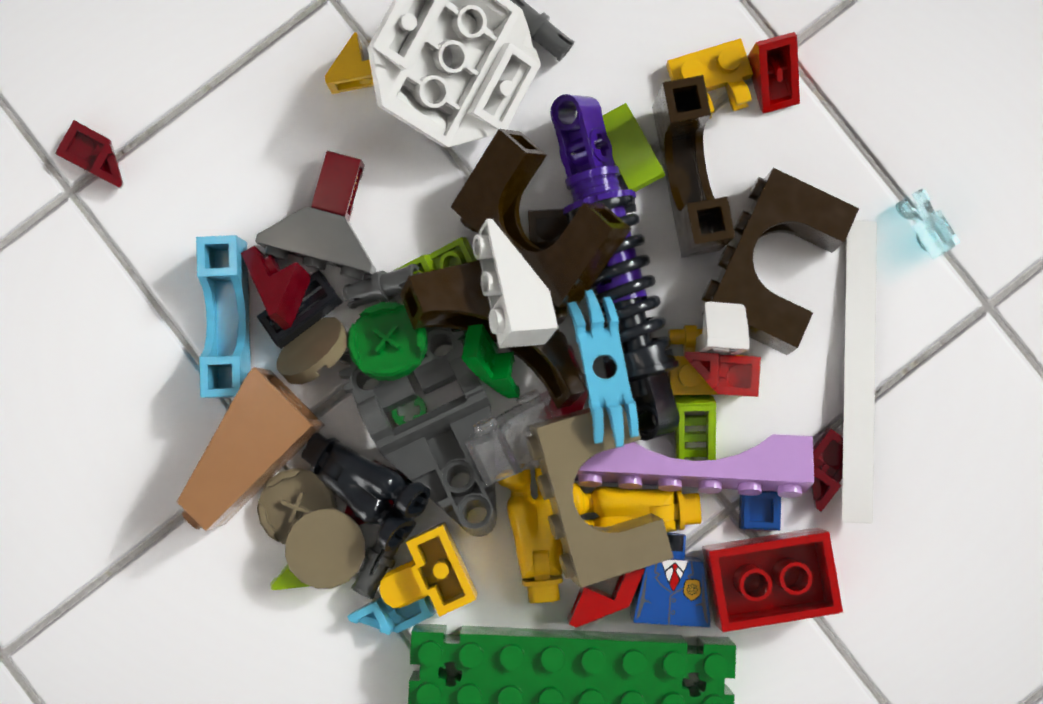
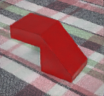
M641 568L620 575L612 594L591 585L580 588L567 617L568 624L577 628L629 607L645 569Z

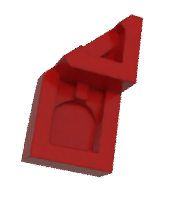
M685 351L686 360L717 394L759 397L761 357Z

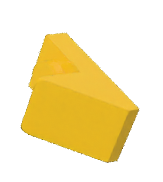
M354 32L325 75L326 84L332 94L374 86L370 60H364L362 44L357 32Z

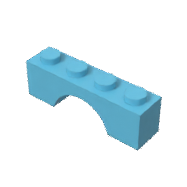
M237 235L196 237L197 278L202 286L207 317L205 346L199 357L200 398H234L247 374L251 371L248 268L241 254L247 250V242Z

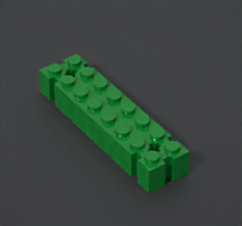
M416 624L411 631L410 664L420 665V671H413L409 680L408 704H734L735 701L734 693L725 684V678H735L736 645L729 637L697 636V645H688L682 635L462 626L460 635H446L447 625ZM447 662L455 663V669L458 670L456 676H448V672L442 670V668H446ZM695 673L699 680L697 683L694 681L693 686L687 687L683 679L687 678L689 680L688 674Z

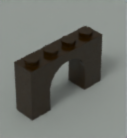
M700 75L663 82L652 110L681 257L720 251L736 236L728 196L714 198L707 175L703 132L707 121L711 117L704 76Z
M498 129L452 203L451 208L461 216V223L473 232L478 233L486 219H493L549 289L554 307H566L567 303L574 301L579 305L585 296V291L591 288L632 228L603 203H583L563 234L552 246L543 250L534 245L525 235L521 226L519 207L524 190L547 154L520 131Z
M773 167L765 179L758 177L748 196V198L754 200L749 212L744 210L741 212L734 226V231L738 234L733 246L727 244L717 263V266L723 269L717 281L714 279L709 281L701 300L704 302L744 305L746 308L749 337L788 355L799 347L813 312L772 293L762 284L756 274L753 263L755 245L759 238L767 234L783 232L793 234L833 253L845 242L859 208Z

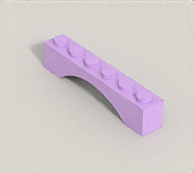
M772 434L759 445L738 455L717 460L701 461L670 458L647 450L639 444L632 442L625 444L623 447L602 451L589 458L579 469L574 481H578V485L583 487H600L602 482L618 483V487L622 489H640L642 485H658L659 490L670 492L680 491L682 487H698L699 492L707 494L720 493L722 489H737L738 494L746 496L760 495L762 491L778 492L780 497L795 498L802 496V493H806L814 484L813 436Z

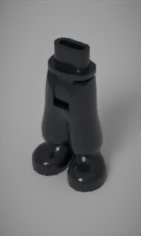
M316 432L311 436L302 452V459L311 465L310 471L316 474L332 492L345 502L359 519L366 524L381 525L377 534V543L386 552L395 550L403 543L415 528L416 521L412 518L421 515L427 507L430 498V489L420 482L411 483L407 486L403 477L398 473L369 460L342 444L336 438L327 439L319 432ZM389 500L395 503L396 509L390 504Z

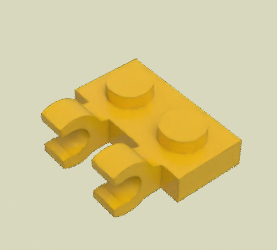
M741 38L667 60L666 67L671 81L703 75L707 92L725 87L733 112L747 108V102L752 101L749 88L744 81L751 79L753 72ZM707 93L711 113H714L715 110L709 94Z

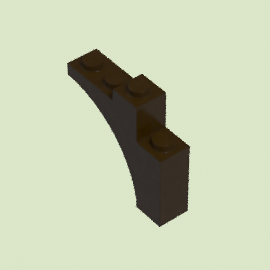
M480 260L408 277L400 296L413 329L444 327L467 331L470 325L483 324L494 342L498 343L496 334L491 332L489 326V313L491 309L488 296H484L481 289L482 268ZM567 306L554 307L558 327L568 316ZM559 328L545 345L506 347L510 352L514 351V355L520 358L541 380L551 395L557 409L571 406L585 392L582 373L574 366L568 352L566 336L563 332L559 331Z

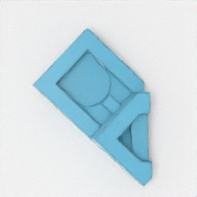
M379 597L350 613L347 617L350 622L355 624L360 622L380 629L379 632L390 635L392 632L400 633L432 617L435 611L428 597L403 608H392Z

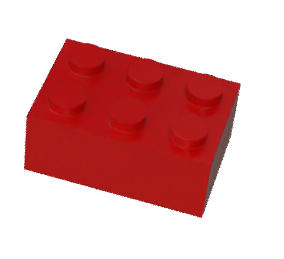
M817 527L702 546L714 622L722 632L843 613L829 531Z

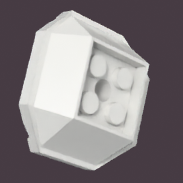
M393 0L367 48L377 106L442 147H451L495 136L498 129L506 130L541 65L536 48H533L523 10L510 0ZM446 47L450 49L453 55V62L450 67H447L442 59V53Z

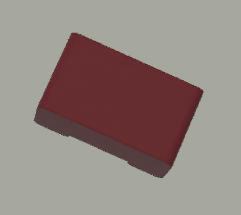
M327 150L311 208L344 216L349 222L358 185L365 167L363 161Z

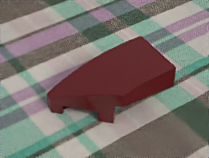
M829 426L813 447L814 484L811 486L814 506L820 512L823 511L842 486L839 482L842 480L843 437Z

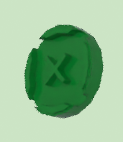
M381 302L370 306L359 314L360 318L356 320L355 324L352 323L348 331L347 348L351 359L364 375L378 381H395L408 376L421 364L427 352L428 335L426 329H413L405 306L398 302Z

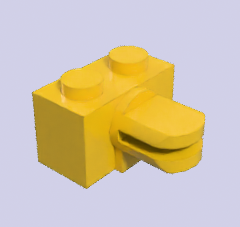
M446 522L410 537L406 544L413 559L388 571L381 580L379 589L381 598L392 608H403L430 596L439 617L475 601L478 594Z

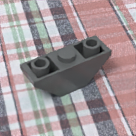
M305 206L258 233L255 242L266 248L264 254L272 255L277 259L288 260L289 254L304 258L302 264L305 266L325 270L327 264L341 268V275L357 280H363L364 274L372 276L376 272L374 264L351 224L341 215Z

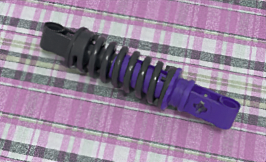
M560 95L554 100L550 115L560 148V158L567 175L565 180L568 190H571L573 202L562 209L563 216H566L567 224L569 225L583 203H603L629 227L637 225L640 222V217L635 213L627 215V213L637 211L635 205L636 194L635 191L621 189L619 186L620 183L617 178L620 176L619 167L614 164L612 145L606 133L599 102L589 96ZM630 231L589 290H593L594 294H598L596 298L602 314H605L603 315L605 320L604 328H608V323L603 305V297H611L619 320V335L633 400L636 402L639 433L642 441H648L674 432L679 425V412L676 408L667 373L679 367V362L675 359L672 349H668L671 346V339L669 337H651V332L659 330L666 325V319L663 316L646 318L645 311L658 307L661 300L657 295L647 296L646 288L654 286L656 280L653 275L642 276L640 270L641 267L650 264V257L648 255L637 256L635 247L645 243V237L642 234L632 236ZM602 357L606 375L604 379L611 378L616 372V364L610 357ZM652 414L655 417L656 425L653 423Z

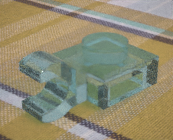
M920 189L912 194L917 202L916 209L909 205L906 198L896 203L897 212L903 218L916 222L912 227L916 232L917 242L923 250L929 253L932 259L939 257L960 243L942 211L938 210L935 212L930 197L925 190Z

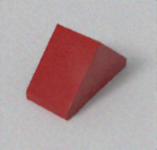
M791 32L756 42L747 57L753 72L751 78L762 113L800 104L796 33Z

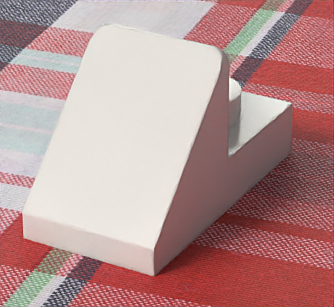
M706 302L704 305L702 334L696 337L695 352L738 355L749 350L750 339L745 306L734 303Z

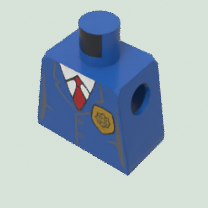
M667 533L673 558L644 568L645 571L633 597L630 617L634 623L710 627L711 620L703 561L696 557H685V534Z

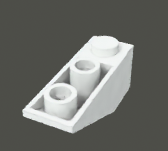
M486 219L478 234L474 236L473 253L476 259H480L482 268L481 289L483 295L488 296L491 309L489 313V326L491 332L496 334L499 348L545 345L558 329L550 291L494 220Z

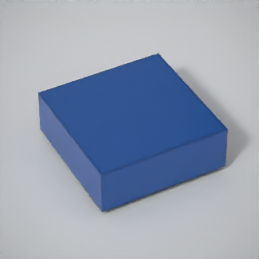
M762 491V494L755 496L740 495L739 528L780 531L781 497L778 496V492Z

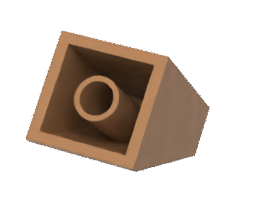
M254 367L247 374L177 500V503L184 509L182 512L184 519L198 530L202 527L205 531L225 525L269 479L308 443L313 434L319 432L325 426L271 370Z

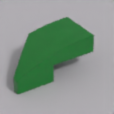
M483 324L468 326L461 359L480 380L508 399L519 398V385H516L511 377L513 362H515L514 351L499 353L497 345Z

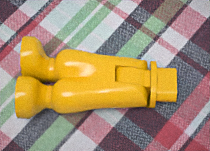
M540 465L534 466L538 488L536 499H533L531 496L530 467H514L495 471L498 484L511 491V497L506 505L507 514L515 540L522 586L527 587L528 602L533 604L559 601V584L563 582L562 568L559 561V555L563 554V547L560 539H554L549 526L548 516L553 515L550 500H544L539 490L537 476L542 475Z
M576 482L573 485V499L579 515L585 513H596L598 515L595 519L584 520L589 525L607 527L651 513L663 519L667 533L677 531V529L679 531L684 530L685 525L701 524L699 493L682 494L681 490L670 492L659 489H622L610 486L597 487L592 492L586 493L583 492Z

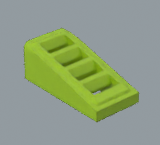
M713 395L674 396L680 417L679 425L674 431L675 458L706 457V460H716V401ZM705 411V415H685V412ZM685 426H705V431L685 432ZM685 442H706V447L685 448Z

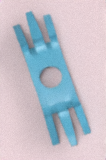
M586 290L585 297L590 330H585L586 322L576 301L567 303V307L574 324L576 342L579 345L589 395L588 403L593 422L594 444L603 442V408L606 407L616 448L623 447V404L631 438L639 436L636 402L631 394L620 341L619 320L611 297H603V305L608 323V328H604L605 320L593 290ZM608 356L615 362L616 372L613 377L602 379L594 373L593 362L597 357Z

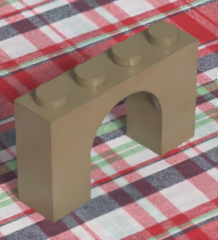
M623 404L622 412L625 445L635 441L641 440L640 433L638 437H630L626 411ZM606 407L603 408L604 436L602 443L594 444L590 408L529 425L531 436L526 437L530 456L533 461H539L542 472L541 476H537L539 490L544 500H550L553 515L548 516L552 535L555 540L560 539L564 554L559 555V561L566 579L571 578L580 588L673 558L662 518L651 513L616 525L598 527L587 524L575 507L573 485L581 466L595 454L616 448Z

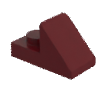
M255 245L241 253L269 317L284 330L292 327L310 283V274L297 262L281 270L272 255L266 257Z

